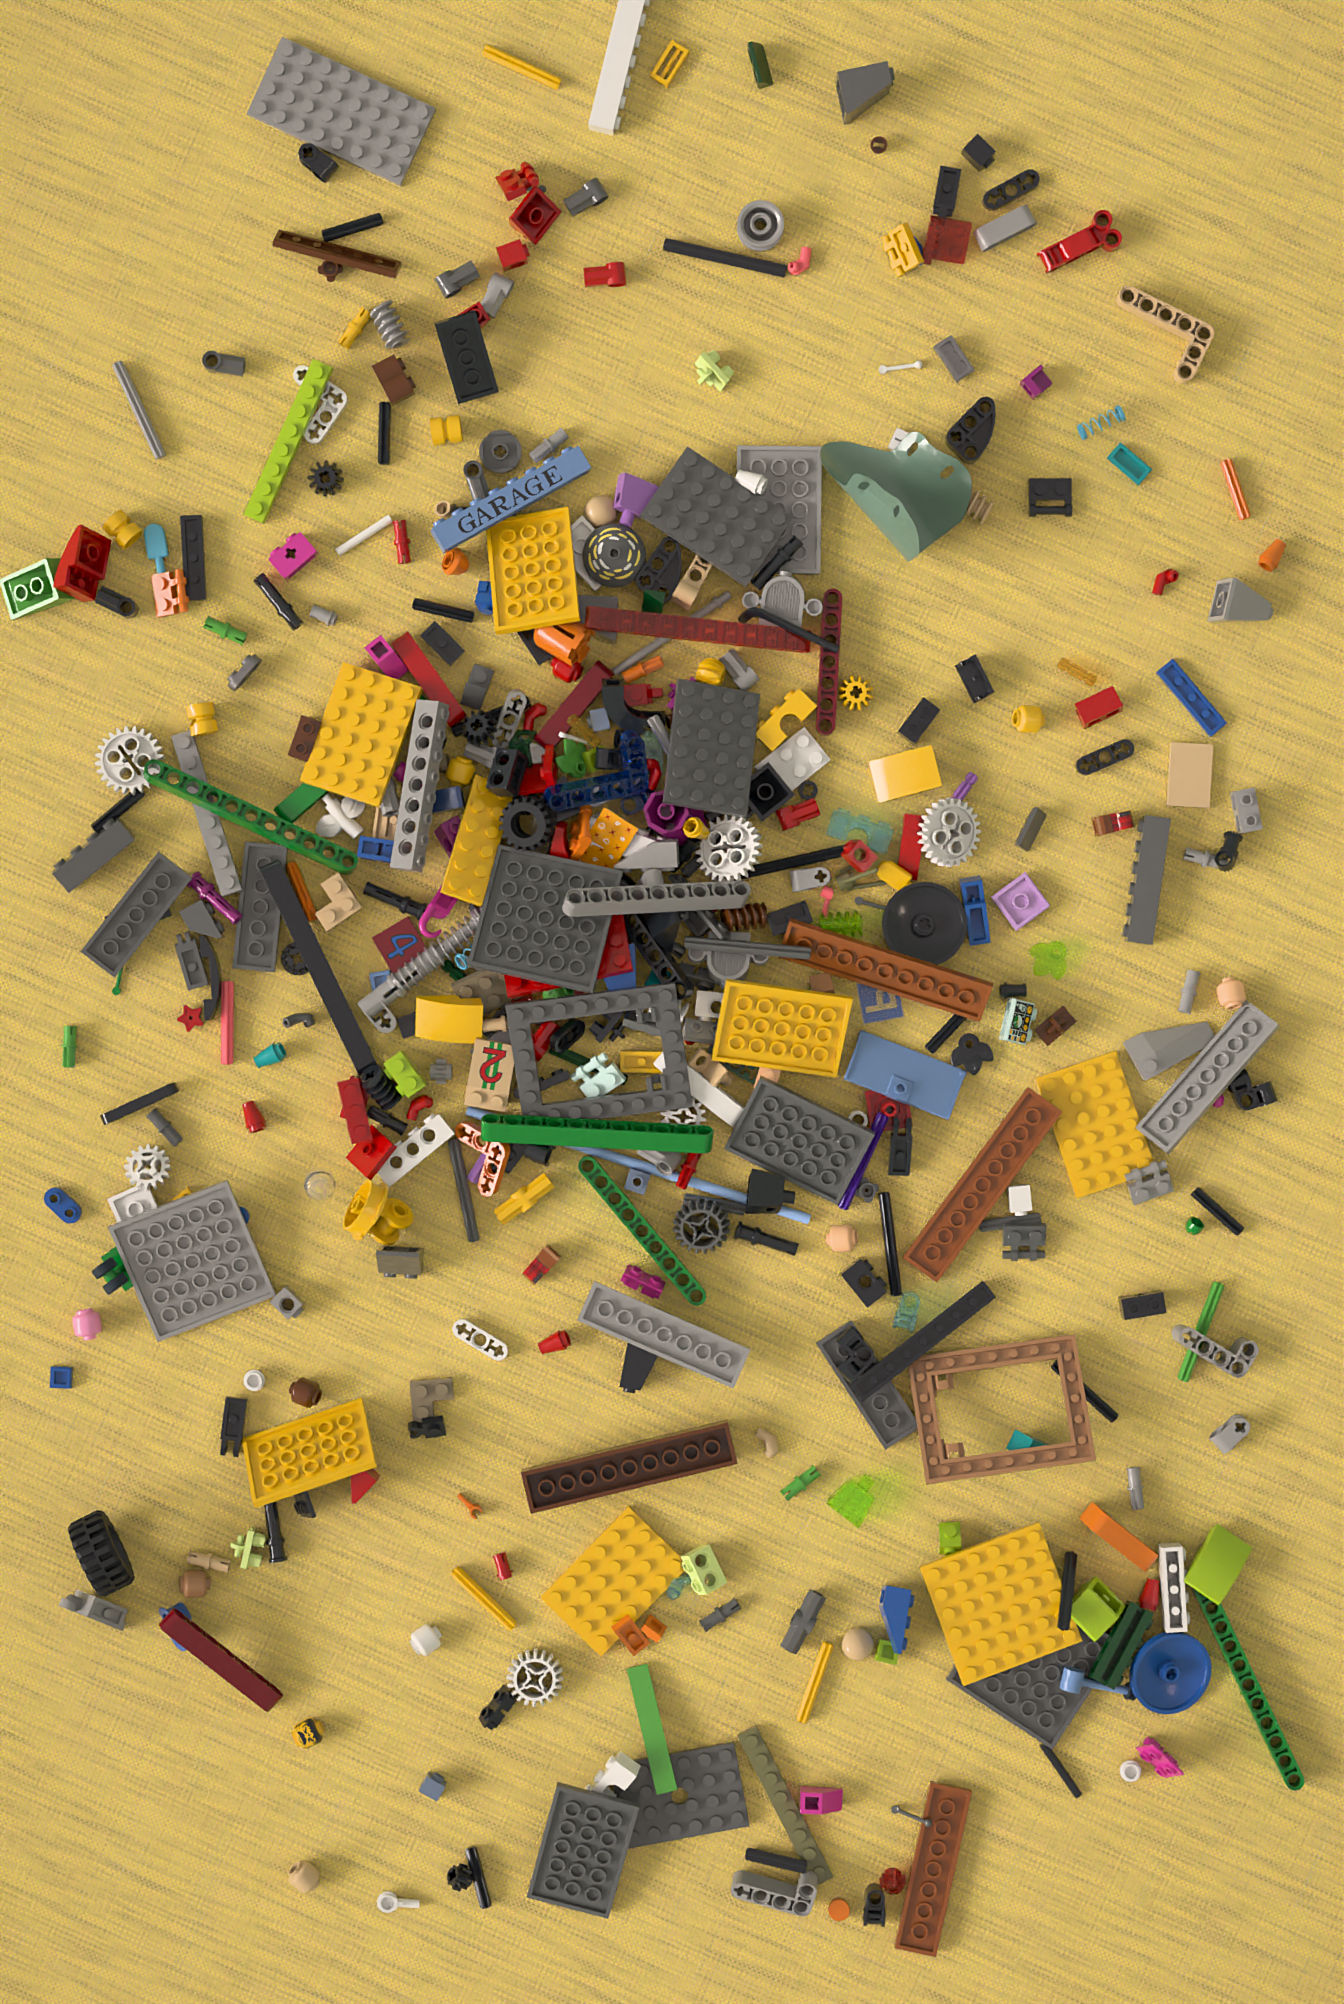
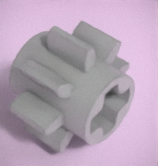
M436 1059V1063L430 1064V1079H436L435 1084H446V1079L452 1080V1064H447V1059Z

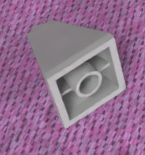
M1233 577L1217 580L1207 622L1266 621L1272 617L1273 608L1269 601L1239 579Z

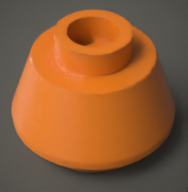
M457 547L448 551L442 561V569L446 575H461L469 567L467 556Z

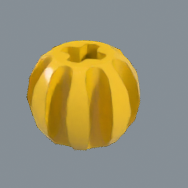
M714 658L704 659L699 664L696 672L697 682L721 686L726 673L725 665Z

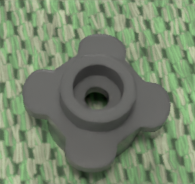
M862 1178L855 1196L864 1198V1201L867 1203L872 1202L873 1197L879 1190V1186L875 1183H870L867 1178Z

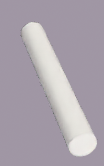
M387 515L335 550L341 556L393 521Z

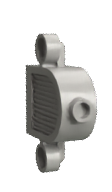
M780 570L779 575L772 577L766 583L762 596H758L754 591H748L742 598V603L746 608L761 605V609L799 627L802 625L803 610H806L812 616H816L821 613L823 608L822 602L817 598L804 601L805 593L802 584L792 576V571ZM759 617V625L779 627Z
M708 931V938L719 939L713 931ZM728 932L731 937L727 940L750 942V933ZM689 949L688 958L692 963L699 964L702 961H707L709 977L716 984L720 985L722 989L725 988L726 978L744 981L749 972V963L763 966L769 960V956L697 949Z
M77 1589L74 1595L69 1594L66 1599L61 1598L58 1605L121 1631L124 1630L126 1625L123 1621L128 1609Z

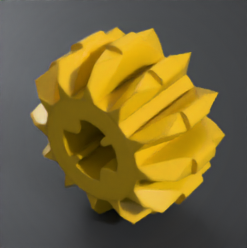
M851 675V683L846 679L842 681L847 688L842 686L838 688L840 692H845V694H840L838 699L846 698L842 706L845 707L849 702L851 704L849 707L850 711L854 709V705H857L858 711H861V703L866 707L869 706L865 698L873 699V696L867 694V692H871L874 689L873 687H865L870 682L868 679L863 684L861 683V675L858 676L856 682L854 676ZM853 688L861 691L858 698L851 696L850 693L853 691Z

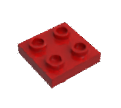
M872 1090L864 1091L870 1129L878 1112L888 1116V1121L883 1131L892 1130L893 1117L899 1119L898 1129L905 1128L906 1118H911L910 1105Z

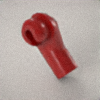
M1167 569L1157 574L1152 594L1162 596L1164 586L1177 581L1179 573L1176 570Z

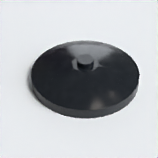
M932 882L913 883L900 889L889 900L882 916V933L890 950L936 965L947 961L955 955L963 944L967 932V917L960 900L946 887Z

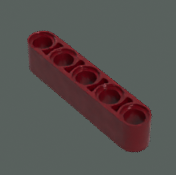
M598 660L539 731L534 741L543 749H545V745L553 744L554 748H556L563 739L559 736L560 731L564 733L570 731L601 693L602 679H612L615 673Z

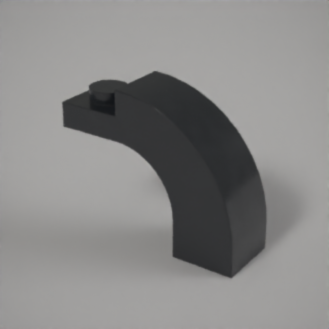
M602 679V698L605 710L610 719L620 728L631 733L644 735V727L651 729L647 720L654 715H658L665 726V711H640L628 705L624 699L623 679Z

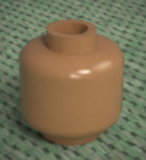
M203 1570L185 1571L183 1576H179V1592L183 1593L185 1598L204 1597L206 1590H210V1577H206Z

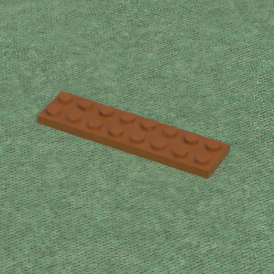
M934 1781L929 1783L922 1818L932 1820V1826L926 1827L924 1823L920 1825L894 1944L896 1949L933 1957L937 1955L972 1795L971 1789Z

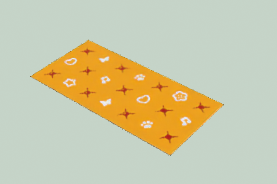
M604 807L590 829L592 842L601 847L590 844L579 862L614 869V865L623 855L638 828Z

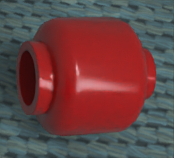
M556 657L551 662L553 675L566 683L576 682L584 669L582 662L576 661L573 664L574 668Z

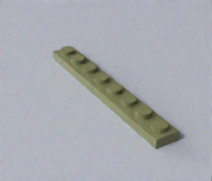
M754 1725L737 1734L800 1860L807 1861L806 1871H812L817 1875L818 1885L833 1878V1874L804 1817L800 1814V1810L757 1726Z

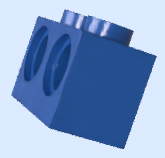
M360 836L357 857L391 863L394 841Z

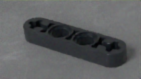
M175 1082L170 1083L100 1115L104 1125L112 1123L178 1093V1087Z

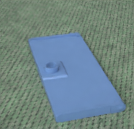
M861 1030L858 1033L857 1043L844 1080L949 1120L961 1084L967 1074L966 1070Z

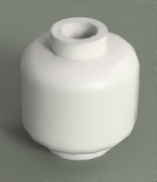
M424 1624L411 1634L409 1643L417 1655L428 1656L440 1647L441 1642L439 1638L442 1635L436 1626L431 1628L428 1624Z

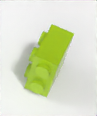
M404 1050L383 1063L386 1067L383 1071L390 1080L395 1079L398 1084L396 1089L402 1097L407 1096L410 1098L429 1085Z

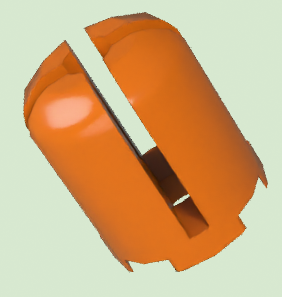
M576 621L536 628L534 630V641L539 648L574 668L573 664L576 661L581 663L591 648L588 646L591 635L595 637V631Z

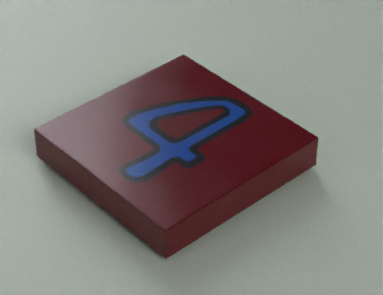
M409 916L372 937L390 970L394 973L398 972V967L403 968L405 966L404 962H411V957L416 958L418 956L417 952L422 953L424 947H426Z

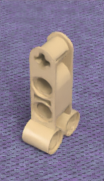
M696 554L670 601L689 611L713 565L703 563L700 560V556ZM697 573L700 576V580H691L690 574Z

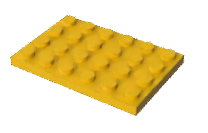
M568 507L508 517L486 530L496 635L581 621L571 518Z
M343 662L300 781L380 808L412 721L416 700L420 699L422 687Z
M726 978L711 1059L713 1061L837 1078L853 998L846 995Z
M1116 1051L1035 1078L1040 1095L1062 1111L1053 1124L1052 1130L1075 1198L1126 1182L1124 1174L1132 1172L1131 1170L1138 1167V1169H1141L1154 1162L1145 1136L1136 1129L1140 1120Z
M362 1398L242 1438L251 1498L255 1508L377 1467Z
M628 1506L540 1598L592 1649L602 1656L619 1639L611 1626L627 1614L635 1622L685 1571L682 1566L683 1561L681 1556Z

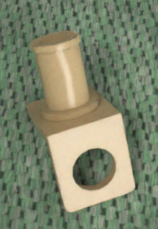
M699 1048L687 1063L691 1068L700 1072L714 1087H717L720 1082L724 1086H728L733 1080V1075L719 1061H713L711 1054L702 1048ZM700 1056H705L704 1062L696 1065V1060Z

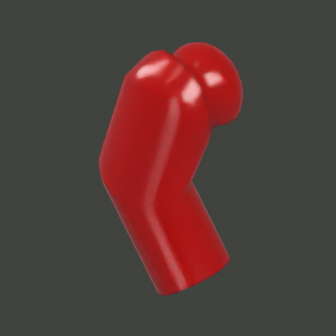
M535 703L526 710L523 730L533 731L535 718L544 716L547 713L545 705Z
M647 758L643 763L644 768L649 770L650 773L646 787L655 791L662 776V771L656 759Z
M421 1095L413 1099L410 1103L406 1119L416 1121L419 1110L425 1107L431 1108L433 1099L427 1095Z

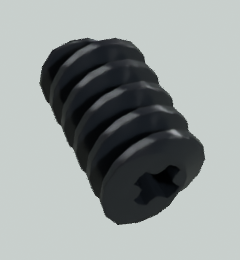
M379 1065L369 1066L362 1072V1087L380 1105L382 1110L392 1109L401 1100L402 1096L396 1089V1084L388 1078Z

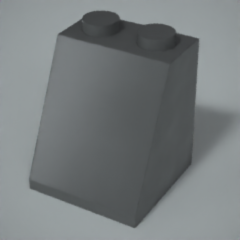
M888 61L837 72L835 85L844 125L849 124L889 94L895 77L893 68L888 66Z
M578 595L581 620L578 622L594 630L596 636L612 644H617L618 597Z

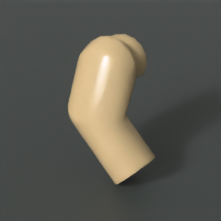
M759 1427L755 1437L765 1442L766 1450L764 1453L767 1457L772 1458L779 1451L776 1436Z

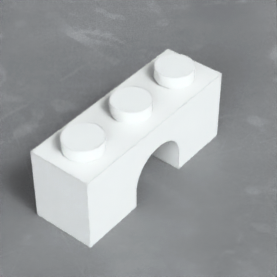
M620 1751L616 1757L612 1755L605 1764L606 1769L604 1771L599 1770L593 1779L595 1782L592 1786L588 1784L585 1789L616 1797L617 1795L608 1785H617L625 1791L637 1777L641 1766Z

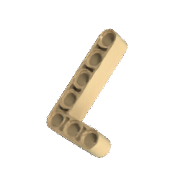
M1123 287L1116 298L1120 308L1189 341L1174 370L1173 376L1179 384L1190 382L1214 337L1213 327L1135 287ZM1122 294H1130L1132 296V301H1124L1122 298ZM1146 302L1150 304L1151 310L1144 311L1141 303ZM1167 312L1170 315V320H1163L1160 317V313ZM1179 322H1187L1189 325V329H1181L1179 326ZM1201 330L1207 332L1208 339H1201L1198 332ZM1189 350H1196L1199 357L1196 359L1190 357ZM1180 369H1187L1189 377H1182L1179 372Z

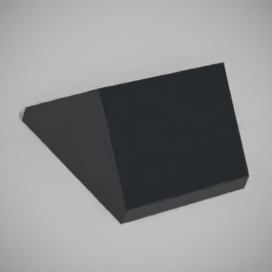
M769 762L751 776L748 805L761 822L795 796Z
M677 911L642 913L652 938L668 952L672 951L681 922Z

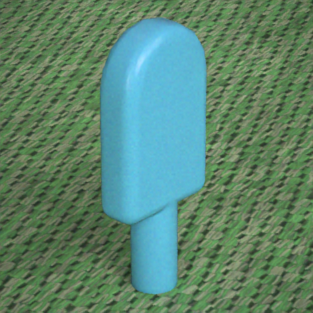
M150 524L144 530L147 556L150 560L155 559L157 574L164 573L166 571L163 557L169 556L165 532L160 525Z

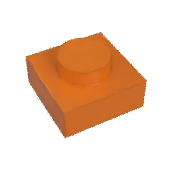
M650 1614L640 1630L657 1643L663 1636L667 1626Z

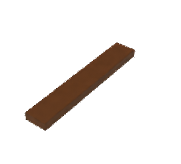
M278 230L273 239V246L395 279L401 268V262L284 230Z

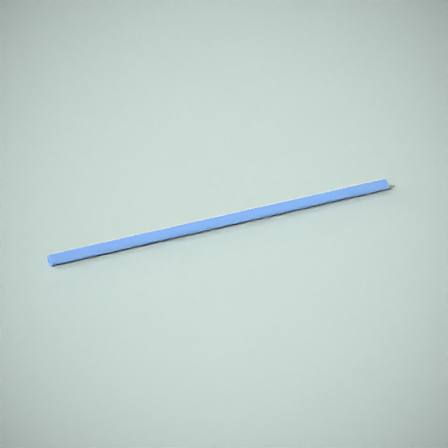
M468 1106L466 1111L467 1116L480 1120L486 1114H496L472 1106ZM564 1146L670 1181L677 1182L680 1172L673 1171L669 1176L663 1175L656 1169L655 1164L605 1148ZM693 1176L689 1181V1187L746 1205V1193ZM783 1205L780 1212L777 1213V1215L805 1224L809 1223L811 1214Z

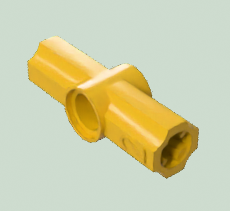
M542 1173L527 1186L524 1185L510 1196L511 1198L499 1205L493 1212L502 1224L505 1225L518 1214L524 1213L536 1204L539 1198L546 1195L555 1186L548 1176Z

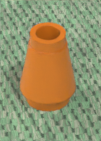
M1275 539L1259 556L1258 565L1264 570L1272 572L1273 569L1278 567L1286 544L1279 539Z

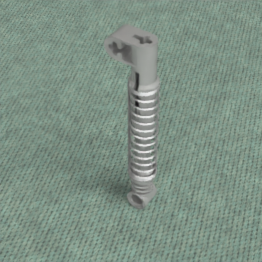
M482 907L474 908L470 911L471 920L463 916L465 924L457 921L458 930L450 926L452 934L450 935L444 931L445 940L438 936L439 945L431 941L430 947H424L422 953L417 952L418 956L416 958L411 957V962H404L405 966L403 968L398 967V972H391L384 983L358 1002L361 1010L380 1032L389 1033L396 1027V1016L388 1006L398 997L407 995L409 993L408 990L412 991L411 987L415 984L418 986L420 980L425 981L424 977L428 974L431 976V972L434 969L438 971V966L441 964L444 966L445 956L451 961L448 954L452 951L455 955H458L455 948L459 946L464 950L462 946L464 941L471 945L468 938L471 936L474 938ZM385 1008L386 1011L383 1012V1017L385 1019L389 1018V1024H381L382 1018L380 1015L375 1019L373 1017Z

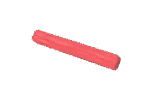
M222 981L221 1064L231 1065L234 1062V982Z

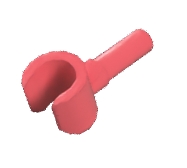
M824 886L820 894L821 897L825 898L822 910L823 917H827L830 900L834 893L833 889Z

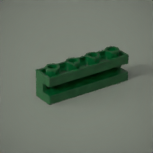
M1126 1601V1607L1116 1620L1087 1675L1113 1690L1122 1683L1124 1678L1122 1674L1125 1668L1128 1669L1134 1659L1132 1655L1135 1649L1138 1650L1140 1648L1145 1630L1148 1631L1153 1623L1151 1618L1154 1614L1142 1609L1132 1601Z

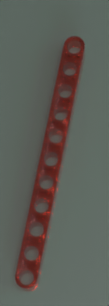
M586 606L584 628L589 630L810 653V641L781 627Z

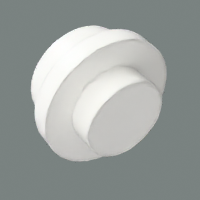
M250 1370L245 1374L244 1385L247 1389L257 1391L264 1386L265 1377L261 1371Z
M1127 1760L1120 1767V1775L1125 1781L1134 1782L1141 1775V1767L1136 1761Z

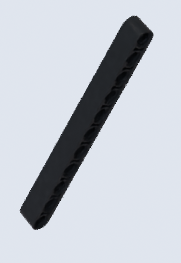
M277 859L260 867L259 870L360 1077L366 1068L377 1065L292 886Z

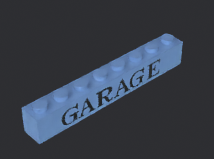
M570 446L561 452L562 455L556 459L554 456L546 459L543 462L544 465L538 469L535 466L528 469L522 478L514 477L506 482V487L502 489L497 487L488 492V497L484 499L479 497L470 502V507L465 510L462 507L451 513L452 517L449 519L441 518L434 522L431 534L443 554L587 474L591 470V466L580 447L573 448Z

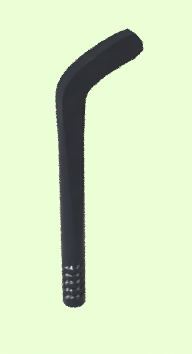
M758 607L748 608L738 617V621L741 624H745L753 617H760L836 654L840 647Z

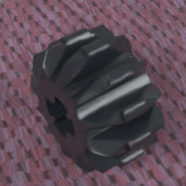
M328 460L324 461L323 467L317 462V470L312 467L310 468L314 475L307 476L308 480L313 481L309 484V487L311 489L316 488L315 494L317 495L323 490L324 497H327L328 491L334 496L336 493L333 489L341 490L342 488L337 482H344V478L339 476L342 470L336 469L337 464L334 462L329 467ZM326 474H329L330 481L323 483L321 477L323 475L326 477Z
M479 709L477 715L474 711H471L470 718L464 716L467 723L461 724V728L464 729L462 735L464 738H467L469 744L474 742L479 747L481 742L487 745L488 738L494 740L492 733L498 732L494 726L497 722L494 718H491L492 715L489 712L484 714V711Z

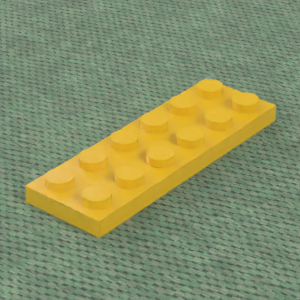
M475 774L440 893L481 906L489 883L498 844H500L503 830L499 828V825H502L503 822L499 821L500 816L504 815L502 810L508 807L507 804L512 801L513 797L496 796L486 788L487 778Z

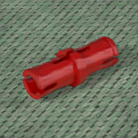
M396 520L393 521L395 533L394 546L397 548L398 564L404 563L403 555L405 556V563L408 564L411 563L408 545L410 544V539L407 537L406 520H400L401 529H399V522Z

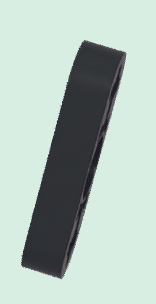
M1028 169L987 191L982 200L984 208L988 211H995L1034 190L1040 180L1039 174L1035 170ZM1026 176L1034 177L1033 185L1026 183L1022 187L1024 190L1021 191L1020 184L1026 180ZM1014 185L1017 193L1009 196L1005 192V187ZM998 190H1001L1002 197L996 200V205H993V203L988 204L989 196L995 198L1000 194Z
M1122 739L1087 754L1076 761V771L1080 775L1087 776L1122 761L1134 753V744L1128 739ZM1121 743L1124 746L1128 745L1130 748L1127 750L1128 754L1125 755L1124 752L1116 755L1118 759L1115 760V754L1110 748L1114 747V751L1121 748ZM1103 751L1108 752L1111 756L1110 761L1106 764L1099 760V754ZM1094 755L1095 762L1099 767L1096 768L1094 764L1088 767V772L1085 769L1081 770L1082 760L1088 763L1093 760L1091 756Z

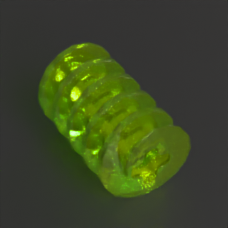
M854 910L852 917L849 911H845L844 917L838 911L835 918L832 912L828 913L827 918H825L824 913H820L819 927L836 933L841 932L842 935H847V932H850L852 937L858 931L860 937H863L862 915L859 916L857 910Z

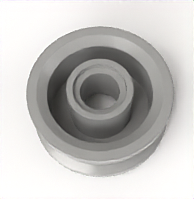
M757 200L747 204L741 210L737 220V233L739 239L747 248L754 251H766L777 245L782 237L784 228L783 215L773 203ZM762 221L766 224V228L758 230L754 226L755 223Z

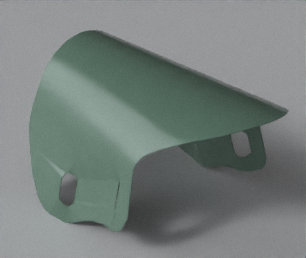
M919 432L908 433L892 451H882L844 441L830 442L821 448L820 458L829 474L908 562L960 523L965 516L972 491V480L967 468L959 460L937 450ZM914 442H917V450L911 456H908V448ZM953 466L954 472L945 479L940 477V473L946 467Z

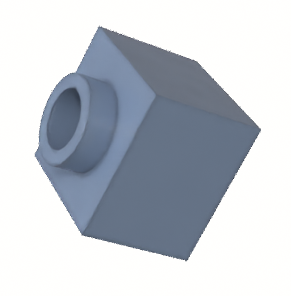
M605 708L589 711L590 716L586 717L589 729L593 728L594 733L611 730Z
M630 1168L624 1189L644 1195L651 1174ZM635 1178L641 1179L639 1186L633 1184Z
M428 1772L419 1788V1792L437 1802L447 1782L444 1781L445 1778L436 1772H433V1774Z

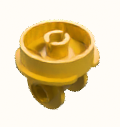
M367 1180L359 1187L347 1208L343 1220V1229L352 1233L353 1239L360 1241L366 1233H369L377 1242L383 1245H393L399 1239L398 1228H408L413 1223L414 1217L411 1209L403 1201L387 1197L388 1185L381 1182L377 1184Z

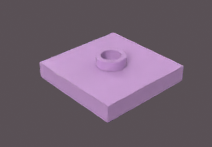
M1026 872L991 896L1015 931L1050 907V904Z

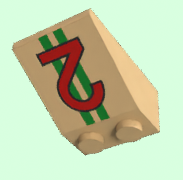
M476 1037L464 1105L506 1112L515 1066L511 1043Z

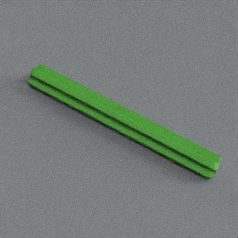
M1216 1281L1212 1284L1195 1329L1204 1336L1207 1335L1224 1290V1285ZM1204 1341L1200 1342L1198 1346L1199 1350H1201ZM1189 1349L1178 1374V1379L1184 1382L1190 1380L1198 1355Z

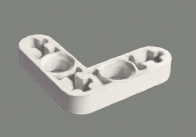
M305 365L298 366L293 372V378L300 386L304 379L300 381L298 373L308 371L309 367ZM329 381L326 385V391L320 398L323 404L310 421L304 434L306 440L312 445L320 444L348 403L346 393ZM331 388L334 389L333 391H331L333 395L337 397L339 395H342V403L338 402L335 405V401L331 396H328V399H325V397L329 395ZM325 411L332 414V419L328 423H324L320 419L321 414ZM316 421H318V423H319L321 426L326 427V428H325V430H322V428L320 427V429H319L318 432H317L318 435H319V438L317 439V438L314 437V438L311 440V439H310V438H311V435L309 434V432H310V431H313V432L316 431V429L318 428V426H317L315 423H316Z

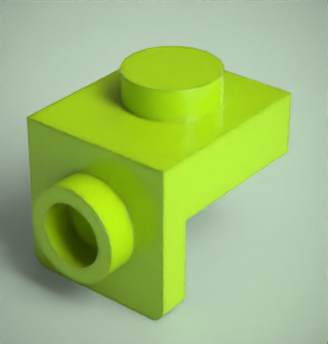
M960 1522L939 1523V1554L947 1556L961 1551Z

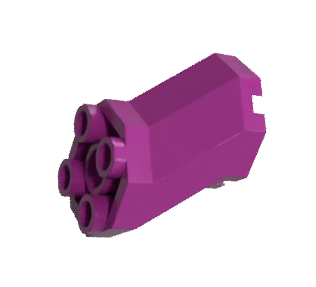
M664 790L651 793L643 808L648 826L665 838L678 839L679 846L681 847L689 838L684 833L683 824L692 817L699 818L707 827L703 810L664 804Z

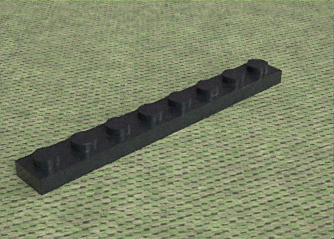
M981 1281L851 1383V1388L861 1401L864 1402L995 1299L996 1296L985 1282Z

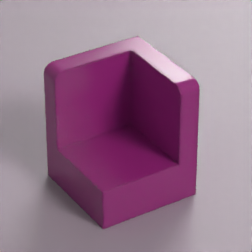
M1042 364L1020 382V385L1032 400L1052 385V381L1042 371L1044 368Z

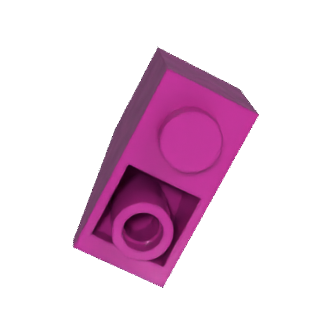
M382 635L364 647L386 676L399 679L409 671Z
M800 1786V1814L822 1815L841 1811L843 1788Z

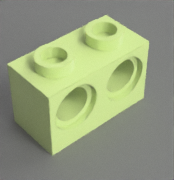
M710 1544L700 1545L681 1556L683 1569L689 1574L692 1580L691 1586L698 1595H707L727 1583ZM697 1556L700 1558L699 1566H697L695 1563V1559ZM706 1575L709 1577L708 1585H706L704 1582V1578Z

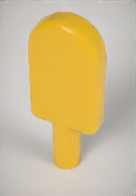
M885 860L878 865V877L899 891L903 887L913 884L911 882L912 874L894 862Z

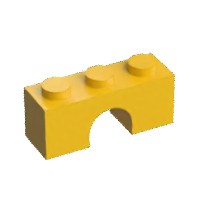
M792 689L784 697L786 702L781 707L777 704L769 713L771 717L766 722L762 720L757 725L756 738L771 753L787 738V735L780 728L781 719L785 716H794L802 723L817 707L800 689L796 692Z

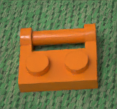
M588 804L580 806L579 816L575 822H571L569 827L571 840L568 848L571 850V859L575 861L580 860L592 842V834L590 833L592 807Z

